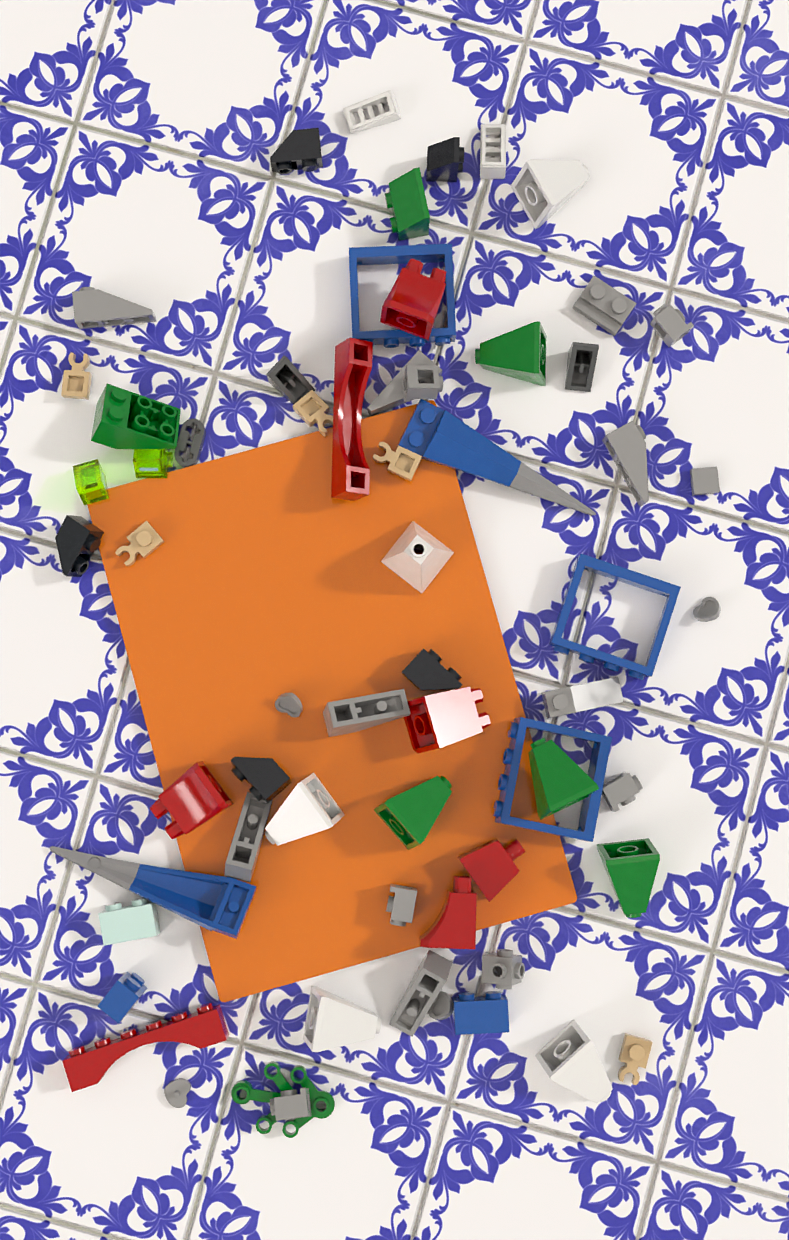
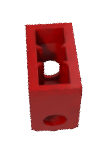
M494 839L458 858L490 902L519 873L520 870L513 861L526 851L517 839L504 848L497 839Z

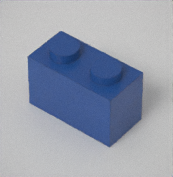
M126 972L117 980L97 1007L119 1024L148 989L144 985L145 981L136 973L130 974Z
M500 991L485 992V996H475L472 992L459 993V997H453L454 1030L456 1035L509 1032L508 999L506 995H501Z

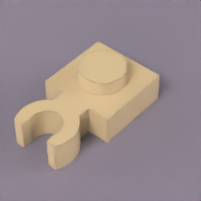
M71 352L68 360L72 370H64L61 395L64 398L89 400L92 374L85 372V369L90 364V358L87 354H84L83 361L75 363L76 355Z
M311 390L293 405V410L309 427L317 423L320 434L326 437L328 431L324 428V425L328 423L333 425V416L326 415L330 412L329 406Z
M380 442L379 447L384 449L386 454L382 457L374 454L373 460L377 463H390L387 471L411 481L422 456L399 445L396 452H394L387 443Z
M145 521L126 537L131 544L119 547L116 554L121 556L124 552H129L130 558L124 563L129 567L135 563L139 553L143 558H146L165 541L149 522Z
M625 1033L618 1058L619 1061L625 1063V1066L621 1067L618 1071V1079L623 1082L626 1073H632V1084L637 1085L639 1083L640 1076L637 1069L638 1067L646 1069L653 1043L651 1040Z

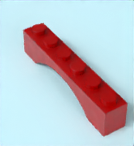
M350 337L335 346L331 498L356 501L368 496L370 488V468L365 459L361 438V415L364 393L372 369L373 342Z
M207 1003L197 1007V1012L187 1015L186 1011L171 1016V1021L161 1023V1020L153 1021L146 1024V1029L136 1032L135 1028L120 1033V1038L110 1040V1037L100 1039L94 1042V1047L85 1049L83 1045L69 1050V1055L62 1062L71 1091L74 1092L98 1084L116 1060L142 1045L155 1042H179L202 1049L226 1041L229 1037V1032L220 1004L212 1006V1003Z

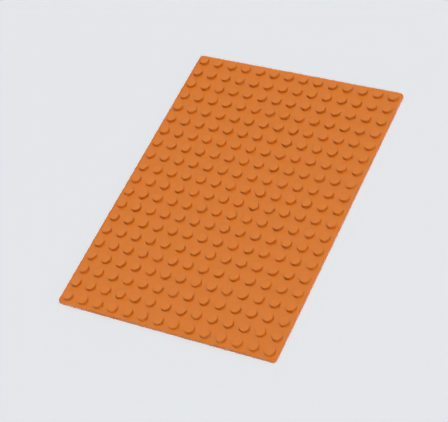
M433 400L427 401L437 407ZM417 404L361 419L362 446L366 462L370 468V488L368 496L356 501L331 498L333 427L327 428L328 435L326 437L321 435L319 431L94 492L86 497L92 524L104 532L100 539L99 550L163 790L165 791L196 762L203 761L233 802V805L198 828L176 838L185 871L216 876L225 875V863L247 792L251 793L249 789L252 787L246 779L241 782L231 771L234 768L231 759L234 757L272 758L290 777L291 784L272 801L266 826L295 786L312 773H315L345 814L329 829L278 846L277 844L273 845L270 843L264 832L251 882H246L256 886V892L237 939L200 926L221 1002L232 1001L420 947L419 937L438 918L446 900L447 890H453V876L471 877L458 857L494 839H497L503 848L517 839L526 852L513 861L520 870L519 873L490 902L471 877V891L477 893L476 931L577 901V894L560 836L496 823V817L493 816L495 810L493 808L496 800L499 801L501 790H498L499 777L501 774H504L506 766L503 763V755L505 749L509 748L511 740L508 737V730H510L511 722H514L515 718H526L455 469L421 459L412 480L408 481L387 471L390 463H377L373 460L374 454L380 457L386 454V451L379 447L380 442L387 443L391 450L396 452L397 445ZM145 521H148L165 542L146 558H143L139 553L135 563L127 567L124 563L130 558L129 552H124L121 556H118L116 551L121 546H129L131 542L126 537ZM412 521L454 552L422 594L381 562ZM414 550L416 554L423 553L421 550ZM424 648L427 652L432 649L442 659L440 664L446 670L451 667L462 677L459 680L463 684L460 688L470 686L471 689H481L483 702L475 704L478 714L486 712L491 722V725L484 728L482 733L439 749L418 754L412 748L404 717L354 733L328 737L323 711L327 702L400 689L405 690L407 702L423 696L450 691H421L402 674V671ZM293 693L300 699L303 710L298 717H291L287 713L279 712L276 709L275 701L281 694ZM526 728L510 816L557 826L554 814L542 820L538 816L528 754L532 749L530 744L533 741L529 728ZM436 776H444L452 786L450 789L452 793L425 840L420 845L408 850L374 809L388 799ZM391 884L417 888L412 923L406 922L405 926L390 924L391 912H386L388 897L394 896L395 893L390 892Z

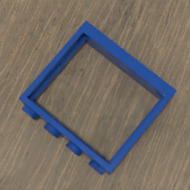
M452 244L349 248L352 338L373 342V345H384L385 348L399 347V344L421 347L425 343H435L437 346H443V344L455 342L456 321ZM410 259H415L422 263L444 262L446 271L447 328H432L429 341L402 330L360 331L357 266L408 264Z
M580 554L577 557L549 645L555 646L554 651L564 655H569V652L578 654L579 660L593 664L594 660L604 663L603 667L611 671L618 672L619 668L629 671L628 676L643 680L644 677H652L681 587ZM584 570L667 597L645 666L562 638Z
M523 717L515 718L514 722H511L510 730H508V737L511 738L509 748L505 749L503 755V763L506 766L504 774L500 775L498 781V790H501L499 801L496 800L493 807L495 808L493 815L496 817L495 822L593 842L612 737ZM526 728L593 742L588 776L597 783L599 789L583 799L577 830L510 816Z

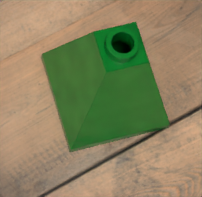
M537 321L480 343V348L475 349L476 364H480L483 369L536 385L546 386L547 335L541 322Z
M542 738L530 744L532 749L528 754L537 812L540 820L589 797L599 789L597 783L552 740L546 742L545 738Z
M436 776L388 799L376 807L374 811L404 846L410 850L420 845L427 837L452 793L450 790L452 786L444 776Z
M649 838L597 844V850L624 915L628 918L640 917L641 913H646L660 861V854Z

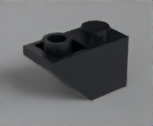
M319 128L293 130L270 157L272 172L288 174L292 170L301 169L311 172L323 167Z
M453 137L427 147L426 181L457 182V175L463 172L464 147H459L460 137Z
M66 515L55 537L62 573L69 577H81L89 567V561L94 551L99 548L100 539L104 534L102 530L81 516Z
M423 648L402 671V674L421 691L459 689L463 685L459 682L462 677L451 667L446 670L440 664L441 657L432 649L427 652Z
M234 757L231 759V763L234 766L231 771L241 782L246 779L252 786L249 791L258 801L263 799L268 804L291 784L290 777L272 758Z

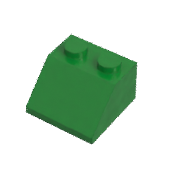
M414 168L389 183V192L385 193L387 209L392 208L394 216L390 218L392 233H397L399 241L429 235L430 215L420 168Z

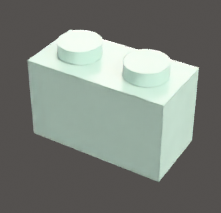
M141 898L132 900V905L122 907L121 903L106 905V910L98 914L103 945L157 936L161 931L156 904Z

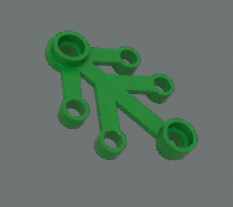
M275 1061L268 1062L264 1068L266 1078L273 1080L280 1091L294 1090L282 1074L280 1065ZM302 1065L293 1067L290 1077L293 1082L300 1083L303 1088H309L312 1116L285 1121L282 1131L288 1138L295 1137L298 1134L299 1128L314 1117L319 1119L329 1117L335 1107L333 1096L327 1091H318L307 1076L306 1068ZM274 1066L277 1069V1073L271 1075L268 1073L267 1068ZM301 1070L304 1076L298 1079L294 1076V1072ZM240 1080L234 1084L231 1096L238 1104H246L250 1100L270 1103V1099L281 1097V1093L253 1089L250 1082ZM243 1089L246 1091L247 1096L240 1098L237 1095V1091ZM324 1101L326 1108L318 1109L316 1106L317 1102ZM270 1112L267 1115L260 1116L256 1123L257 1131L261 1134L269 1133L272 1125L277 1122L275 1115L272 1116ZM263 1120L269 1123V1127L266 1129L261 1128L259 1125ZM289 1124L294 1125L296 1128L292 1133L286 1130V1126Z

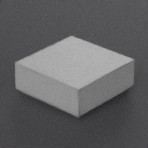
M717 466L690 470L692 496L717 494L720 492Z

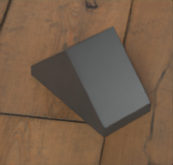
M572 342L568 351L565 390L591 392L599 350L598 344Z
M283 356L266 374L269 383L293 405L311 390L315 391L313 386L286 356Z

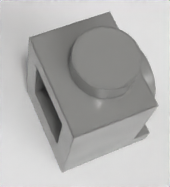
M663 304L653 313L655 317L650 323L668 347H671L683 338L694 327L692 322L685 323V317L680 310Z
M406 365L403 376L404 402H410V399H437L438 393L443 390V377L439 376L438 365Z
M625 772L604 784L602 795L610 810L616 812L620 810L618 807L619 803L622 806L631 803L636 799L634 795L639 793L643 787L636 775L631 776L630 773Z
M391 884L390 892L395 893L394 896L388 897L386 912H391L390 924L405 926L406 922L412 923L417 888Z
M300 1088L301 1094H297L296 1089L281 1091V1097L270 1099L271 1115H275L276 1121L312 1116L309 1088Z

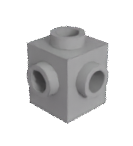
M497 949V953L492 952L482 955V983L496 984L497 989L505 990L512 989L513 985L521 983L525 974L522 955H514L513 950Z

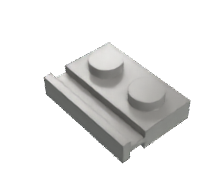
M593 276L572 309L615 336L637 303L596 276Z

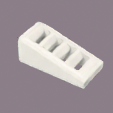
M390 90L343 108L351 134L401 119L395 97ZM388 103L389 112H385L383 104ZM378 106L380 115H375L373 107ZM365 109H368V113L370 116V119L366 120L363 111ZM354 112H358L361 121L356 124Z
M481 124L480 178L504 179L506 174V124ZM486 136H501V138H486ZM486 156H500V158H486Z

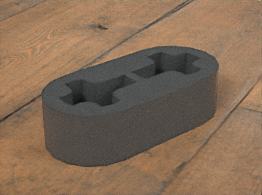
M188 419L183 423L174 457L183 468L196 465L200 458L206 429L198 419ZM197 425L200 434H195L193 441H190L191 435L187 430ZM189 445L191 446L190 453L193 455V458H189L187 462H184L180 455L187 452Z

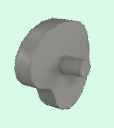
M714 597L704 598L701 605L693 610L694 617L701 622L715 620L721 612L719 602Z
M293 693L281 694L275 701L276 709L279 712L287 713L291 717H298L303 710L300 699Z
M440 991L428 1010L429 1016L435 1020L447 1019L453 1013V1000L446 992Z
M179 1078L171 1081L165 1087L164 1094L171 1106L182 1108L186 1105L188 1100L187 1093L191 1089V1083L186 1079Z

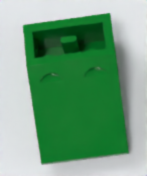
M107 383L96 405L91 441L114 449H175L177 447L181 409Z

